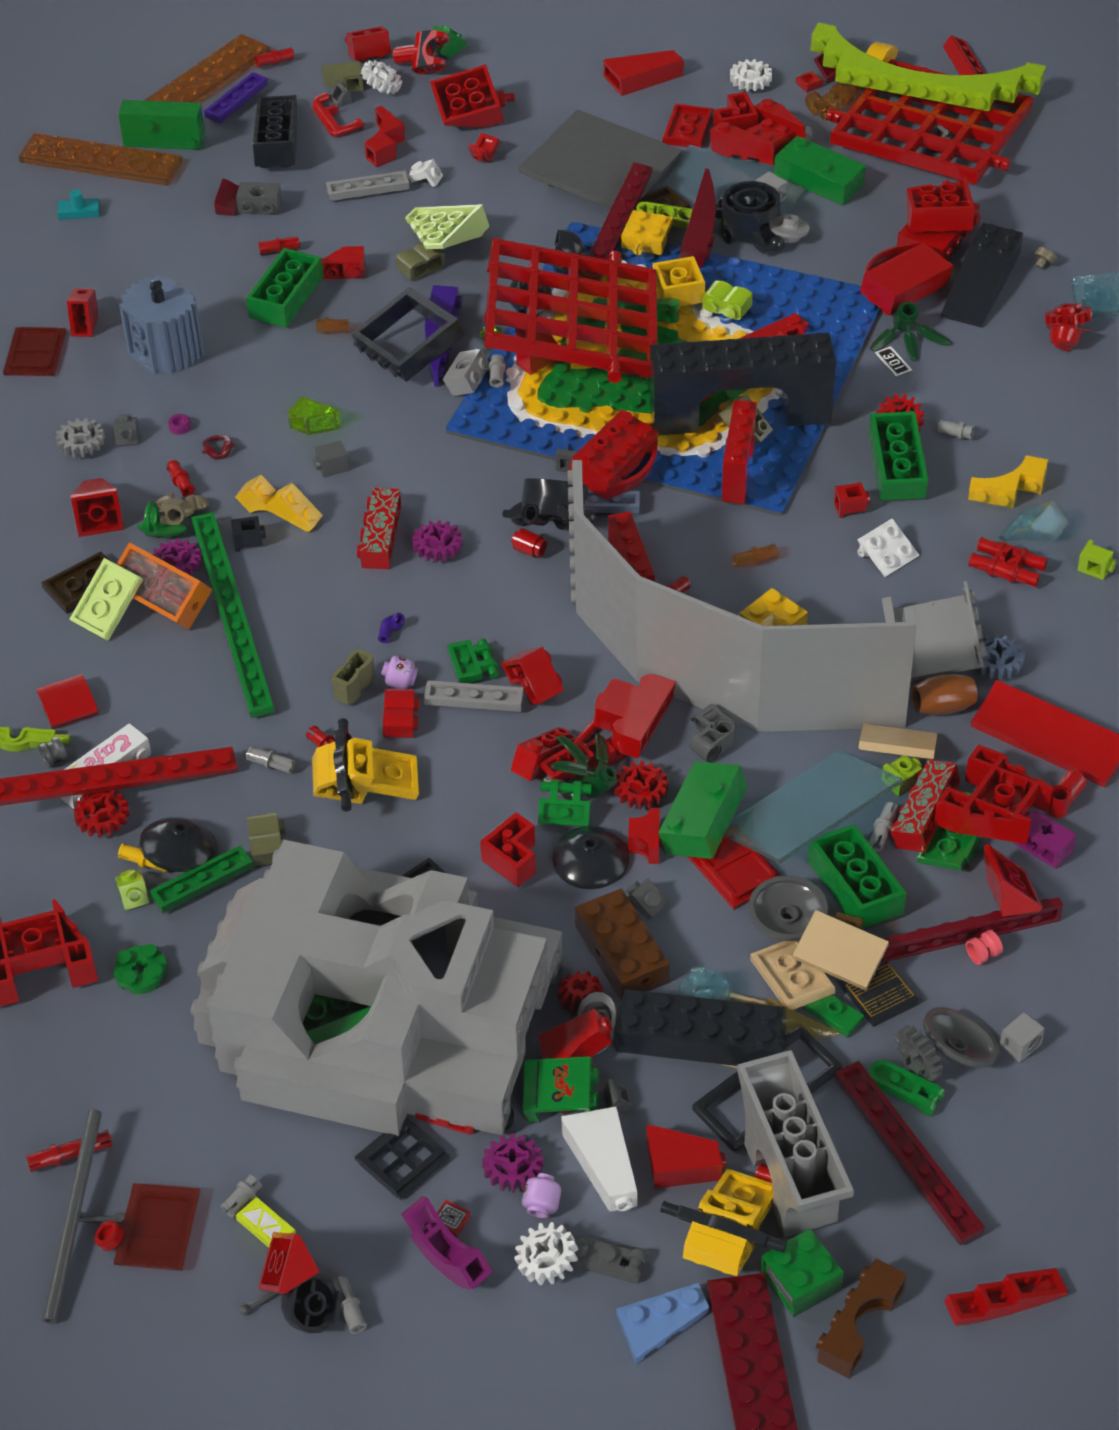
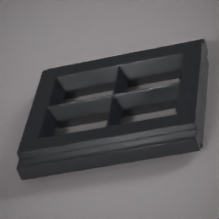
M405 1118L399 1136L383 1133L355 1156V1160L362 1168L400 1200L450 1159V1155L446 1153V1150L409 1118ZM408 1132L417 1142L402 1154L393 1144ZM423 1145L432 1154L416 1166L406 1157ZM389 1149L398 1158L382 1170L373 1161ZM403 1161L412 1171L397 1183L387 1173Z

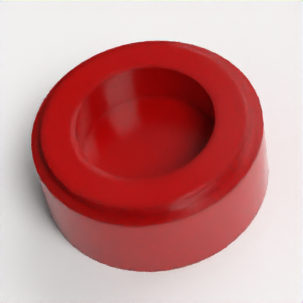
M107 1221L97 1229L94 1238L95 1243L104 1251H110L119 1245L123 1238L124 1230L115 1221Z

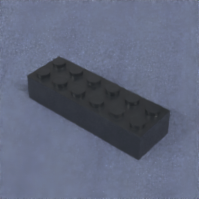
M625 989L613 1033L617 1052L738 1066V1064L782 1053L787 1031L785 1007Z

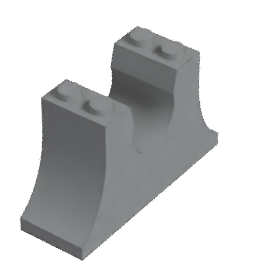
M792 1050L738 1064L737 1072L745 1109L744 1145L754 1167L759 1166L760 1163L767 1164L774 1192L773 1214L783 1238L808 1229L836 1223L838 1221L840 1200L853 1197L854 1189Z

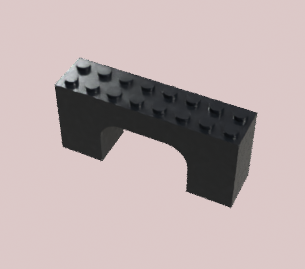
M795 334L650 345V411L653 429L659 432L658 435L699 433V406L707 395L722 390L765 387L777 388L782 391L781 398L787 426L832 423L836 360L830 334Z

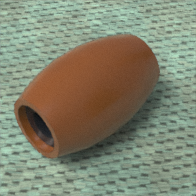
M958 674L935 676L913 686L912 701L918 713L928 715L952 714L962 711L977 702V687L974 679L969 676Z

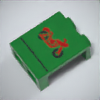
M591 1057L525 1060L523 1113L528 1122H539V1112L579 1110L591 1112L594 1109H598V1093L594 1092L595 1083H599V1069L594 1067Z

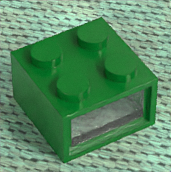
M811 1229L788 1240L784 1253L772 1249L763 1254L761 1258V1273H765L767 1283L793 1317L842 1290L844 1272Z

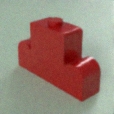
M655 674L644 675L640 679L639 686L618 679H611L603 694L599 693L596 698L593 725L612 732L611 745L617 752L638 759L673 701L676 681Z

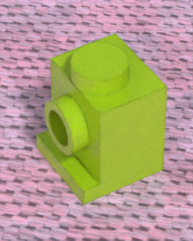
M1089 539L1080 553L1077 571L1104 580L1108 572L1112 573L1114 571L1117 560L1113 559V551L1093 544L1094 541Z
M903 755L889 765L886 763L883 765L882 783L897 796H901L915 786L919 772L922 771L920 761L917 758L913 757L910 759L908 756Z

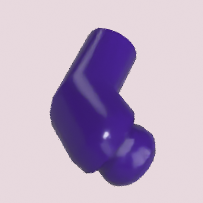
M398 612L382 620L378 640L381 643H388L391 633L403 626L405 622L404 615Z

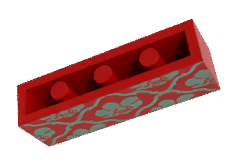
M373 487L371 497H367L368 512L364 513L363 518L365 528H361L360 542L362 544L357 546V558L361 559L362 568H390L402 506L400 489Z
M927 760L924 768L919 772L915 786L910 789L906 803L900 809L897 821L892 824L891 836L894 838L897 849L926 852L938 827L934 824L937 800L947 787L956 790L960 783L956 763Z

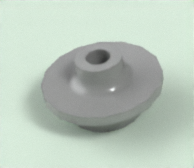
M794 214L777 216L769 222V229L775 235L782 236L785 243L798 242L810 230L808 223Z

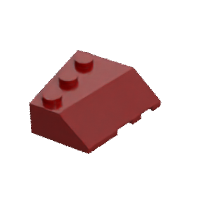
M966 177L959 178V182L951 183L950 180L942 181V185L939 186L926 184L906 189L907 222L910 232L923 233L924 231H935L941 233L945 231L964 232L966 230H973L975 207Z

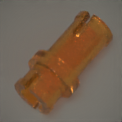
M329 317L316 319L317 333H349V319H329Z

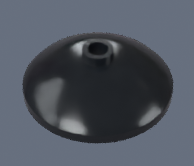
M168 817L157 820L145 827L140 836L139 847L143 856L153 865L169 871L187 872L213 859L216 854L217 843L214 835L202 824L188 818Z
M586 826L567 832L557 841L552 853V862L555 872L566 883L581 889H599L615 883L624 875L629 864V851L624 840L615 832L602 827Z

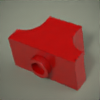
M650 808L649 812L643 817H629V854L645 856L648 864H659V844H662L658 833L660 830V808Z

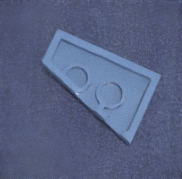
M699 1283L616 1309V1316L636 1364L642 1361L644 1356L655 1348L659 1349L666 1344V1340L674 1334L683 1332L709 1313V1306Z

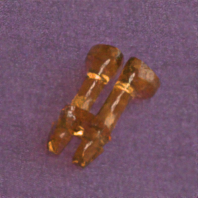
M838 82L822 97L815 91L809 93L805 98V103L808 110L814 116L820 114L823 120H827L829 109L839 110L844 104L849 105L860 92V87Z

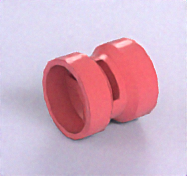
M992 930L982 933L980 938H972L965 945L970 959L977 965L986 962L988 957H996L1003 952L1001 940Z

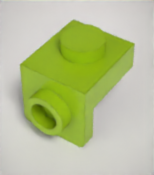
M127 870L122 872L120 876L115 877L125 910L146 905L150 902L140 870Z

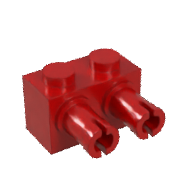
M383 26L346 33L345 43L348 45L349 56L357 62L366 61L370 57L383 58L385 54L391 53L389 31Z

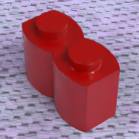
M385 689L383 737L413 738L414 730H418L419 717L415 715V711L420 710V697H415V689Z

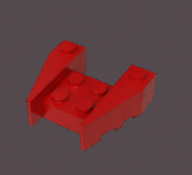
M764 99L754 106L758 113V125L743 130L728 122H720L717 126L710 129L711 150L713 152L730 158L733 155L741 156V160L746 161L750 158L759 159L760 163L769 165L775 164V156L796 136L806 139L805 125L782 104L772 99Z
M978 744L968 758L965 775L966 782L978 787L972 795L947 787L937 800L934 824L959 834L1027 844L1032 819L1026 817V814L1031 807L1048 812L1054 787L1040 778L1035 780L1026 774L1024 767L1021 765L1014 766L1008 762V757L1003 753Z
M56 899L52 900L53 911L2 923L0 917V1007L20 1002L14 975L66 962L72 988L98 982L89 941L85 936L81 935L75 923L71 922L66 916L64 909Z

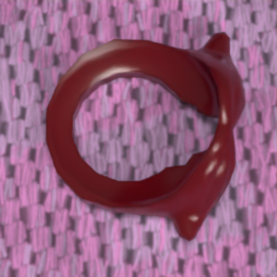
M216 435L203 441L204 449L201 452L203 454L206 453L212 459H221L228 457L232 448L236 445L231 442L228 436ZM217 439L225 440L221 453H217L216 449L208 443Z

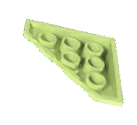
M483 205L415 207L405 217L411 229L417 234L418 239L424 242L423 245L426 249H444L479 238L490 227Z

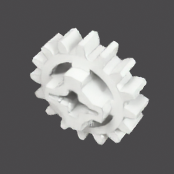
M745 59L744 62L738 61V65L733 64V68L730 69V82H733L734 87L739 86V90L746 88V91L750 89L757 91L758 88L763 90L764 86H769V82H772V68H769L768 64L763 65V61L756 62V59H753L752 62H749L748 59Z
M371 60L368 63L365 62L361 71L362 78L367 80L366 83L373 86V89H378L379 92L395 94V92L399 91L403 82L400 79L401 76L396 74V70L376 60L374 62Z
M551 1222L548 1228H545L542 1223H539V1230L534 1231V1229L529 1228L530 1235L528 1237H520L523 1245L515 1247L519 1255L514 1258L518 1264V1269L522 1275L527 1277L529 1282L536 1279L538 1284L542 1285L545 1279H548L550 1284H554V1277L558 1276L563 1280L565 1278L563 1274L565 1270L572 1272L573 1268L570 1262L578 1260L574 1253L578 1250V1247L574 1242L575 1239L571 1232H567L563 1225L557 1228L554 1222Z

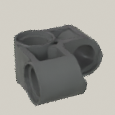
M714 704L708 705L691 718L699 732L692 737L689 746L706 762L711 763L715 761L721 754L735 745L734 721L722 713Z

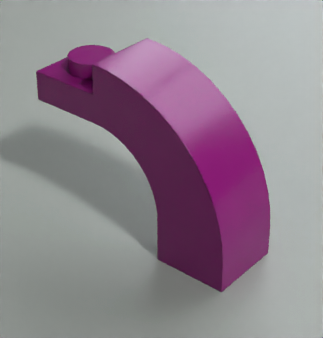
M420 1197L401 1214L413 1234L410 1237L419 1250L434 1267L453 1283L465 1289L473 1290L493 1272L478 1248L465 1245L448 1230L428 1197Z

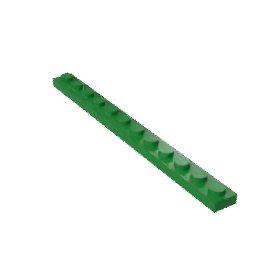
M214 512L191 517L211 588L213 589L214 598L250 717L254 718L275 713Z

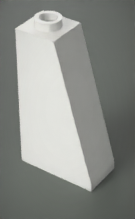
M611 1107L561 1116L563 1137L609 1212L617 1210L627 1211L637 1207V1188L617 1108Z

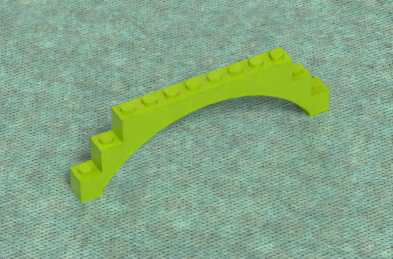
M818 23L811 37L810 51L824 54L823 66L835 68V82L984 111L990 110L994 99L1014 103L1019 91L1039 95L1044 83L1046 66L1027 62L1026 65L1014 69L980 75L933 74L898 67L876 59L850 44L837 31V26Z

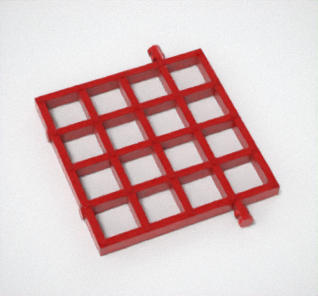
M891 59L888 62L889 64L914 71L949 75L895 59ZM867 88L847 113L829 109L827 121L838 123L831 131L830 143L958 180L961 177H966L967 182L977 185L989 167L1004 171L1009 169L1011 159L998 155L1031 111L1034 98L1018 93L1014 103L994 99L992 106L996 102L1018 108L1015 113L992 108V106L989 111ZM879 92H883L901 98L896 103L875 96ZM913 101L934 106L935 108L932 112L911 107L910 105ZM867 109L887 116L884 120H879L861 114ZM948 110L970 117L965 122L944 116V114ZM900 118L921 124L918 130L895 123ZM985 120L1005 127L1002 131H997L979 126V123ZM935 123H938L951 133L957 135L951 140L930 134ZM850 127L871 132L872 135L869 138H864L847 133ZM886 136L907 142L904 148L882 143L881 141ZM971 138L992 145L987 150L965 144L963 141ZM921 146L942 152L939 158H935L916 151ZM957 156L978 162L975 168H971L951 161Z
M499 238L492 239L490 260L487 266L489 275L487 306L483 320L485 323L484 347L608 370V380L612 383H617L621 380V373L650 378V345L657 344L656 269L622 263V255L618 251H612L609 254V260ZM499 255L529 260V267L499 262ZM539 263L568 268V275L538 269ZM578 270L607 275V282L578 277ZM498 278L528 283V290L497 285ZM617 278L646 283V290L618 285ZM538 285L568 291V298L538 293ZM582 293L607 298V305L577 300V295ZM617 300L645 305L646 313L617 308ZM496 301L527 306V314L497 309ZM537 308L567 314V322L536 316ZM577 316L606 321L607 329L577 324ZM495 324L526 330V338L494 332ZM617 324L647 329V337L617 331ZM536 332L565 337L566 346L535 340ZM576 340L607 345V353L576 348ZM617 347L647 353V361L618 356Z

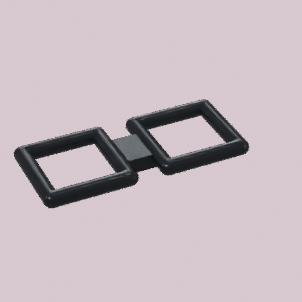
M797 1026L785 1035L782 1051L800 1038L828 1066L827 1069L807 1083L812 1094L835 1077V1072L842 1069L843 1066L803 1026ZM738 1072L728 1077L692 1105V1110L732 1151H737L744 1146L745 1131L735 1138L706 1108L739 1084L741 1086Z

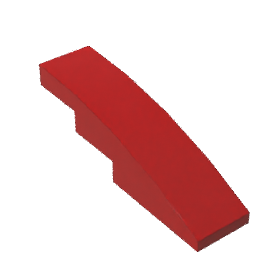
M611 737L608 739L604 738L608 750V762L606 765L609 766L628 757V755L619 753L611 745ZM595 739L586 744L581 740L574 743L588 758L587 765L591 770L599 766V761L596 758ZM566 748L539 762V766L550 779L563 780L579 776L558 771L551 767L553 763L559 761L577 762Z
M1057 1268L1007 1274L1003 1281L977 1284L974 1291L948 1294L944 1303L955 1326H960L1031 1309L1067 1296L1069 1292Z

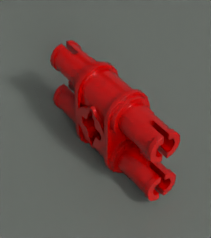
M980 537L977 551L994 557L989 558L973 552L970 556L968 567L985 571L990 577L996 576L1008 580L1009 583L1019 582L1036 588L1040 573L1029 571L1023 567L1026 566L1044 572L1048 563V557L1031 553L1026 547L1020 548L1007 544L1006 541L999 543Z

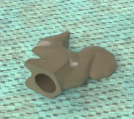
M170 492L157 500V505L161 509L159 514L164 516L160 522L167 525H180L184 519L193 515L195 511L206 509L209 504L208 500L200 495H189L185 499L174 498V493Z

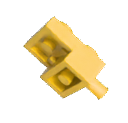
M633 210L621 235V248L633 250V253L636 255L637 253L641 255L642 252L662 255L667 244V235L673 224V217Z

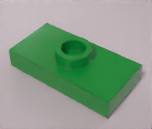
M834 995L804 1005L805 1011L847 1038L864 1021L863 1014Z

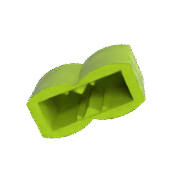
M714 281L703 294V308L715 314L722 313L724 316L734 320H740L752 306L751 291L743 287H733L724 281Z

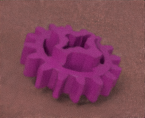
M438 520L436 524L429 521L428 526L421 524V530L415 529V535L412 536L413 550L418 553V557L425 556V561L434 559V563H437L438 559L446 562V557L448 556L455 558V553H460V547H463L461 530H457V525L450 527L449 521L445 524H441V520Z
M177 538L176 542L168 539V544L159 543L160 549H153L154 554L152 555L190 576H193L192 571H199V565H202L200 549L196 547L195 543L189 544L188 539L184 542H181L180 538Z
M511 1133L510 1139H505L501 1135L499 1143L491 1141V1149L484 1150V1158L482 1159L485 1178H490L492 1186L499 1183L500 1191L510 1187L511 1192L515 1193L518 1186L524 1191L527 1180L535 1176L537 1177L539 1173H542L544 1164L541 1148H535L534 1140H530L527 1143L525 1135H522L519 1139H515L514 1133Z

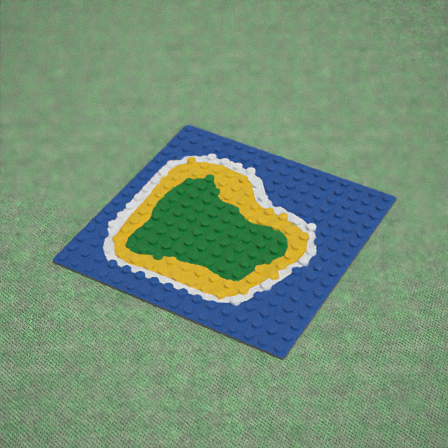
M572 222L566 230L574 232L580 237L582 247H586V256H588L601 227ZM620 240L615 251L621 253L622 263L653 268V263L679 259L682 246L667 243L662 255L642 252L641 255L637 253L636 255L633 253V250L621 248ZM711 253L709 261L705 260L703 268L699 267L705 281V292L714 281H724L733 287H743L751 291L752 306L740 320L730 319L722 313L715 314L703 308V303L681 306L677 310L679 312V321L677 323L657 322V344L739 339L797 313L809 324L808 330L804 332L805 334H830L836 360L833 395L834 409L881 308L869 302L867 297L860 292L861 286L857 284ZM545 264L542 269L545 271L561 273L553 271V265ZM603 275L602 282H607V275ZM617 278L618 285L646 290V283ZM551 288L552 295L568 298V291ZM582 293L577 295V300L607 305V298ZM617 300V308H620L624 301ZM544 310L536 315L567 322V314ZM577 316V324L605 328L606 321ZM621 324L622 332L647 337V329ZM507 327L503 334L515 336V328ZM552 335L559 345L566 346L565 337ZM621 348L617 354L618 356L647 361V353ZM493 349L488 357V362H490L491 356L499 354L504 357V363L506 364V370L503 373V386L499 388L490 386V371L487 370L475 392L466 394L446 426V433L556 460L557 449L578 452L622 409L632 413L634 417L644 423H648L653 428L650 411V378L621 373V380L617 383H612L608 380V370L595 367L572 369L571 363L557 360L530 375L517 365L515 352ZM765 387L717 391L703 403H700L699 433L658 435V449L654 465L643 482L722 502L723 458L729 427L720 417L719 413L730 401L747 394L753 402H757L758 410L773 430L762 442H755L753 458L749 457L745 504H729L781 516L789 504L826 424L787 426L781 398L782 391L777 388ZM651 454L626 478H630L640 472L647 465Z

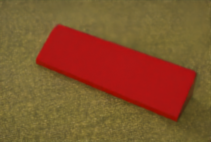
M950 35L943 48L960 75L986 74L967 42Z

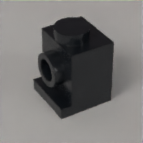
M258 516L231 520L235 552H239L240 548L263 545L262 539L266 538L265 526L259 524Z

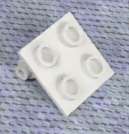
M893 519L888 520L857 540L860 543L858 549L859 556L870 557L884 577L919 556Z

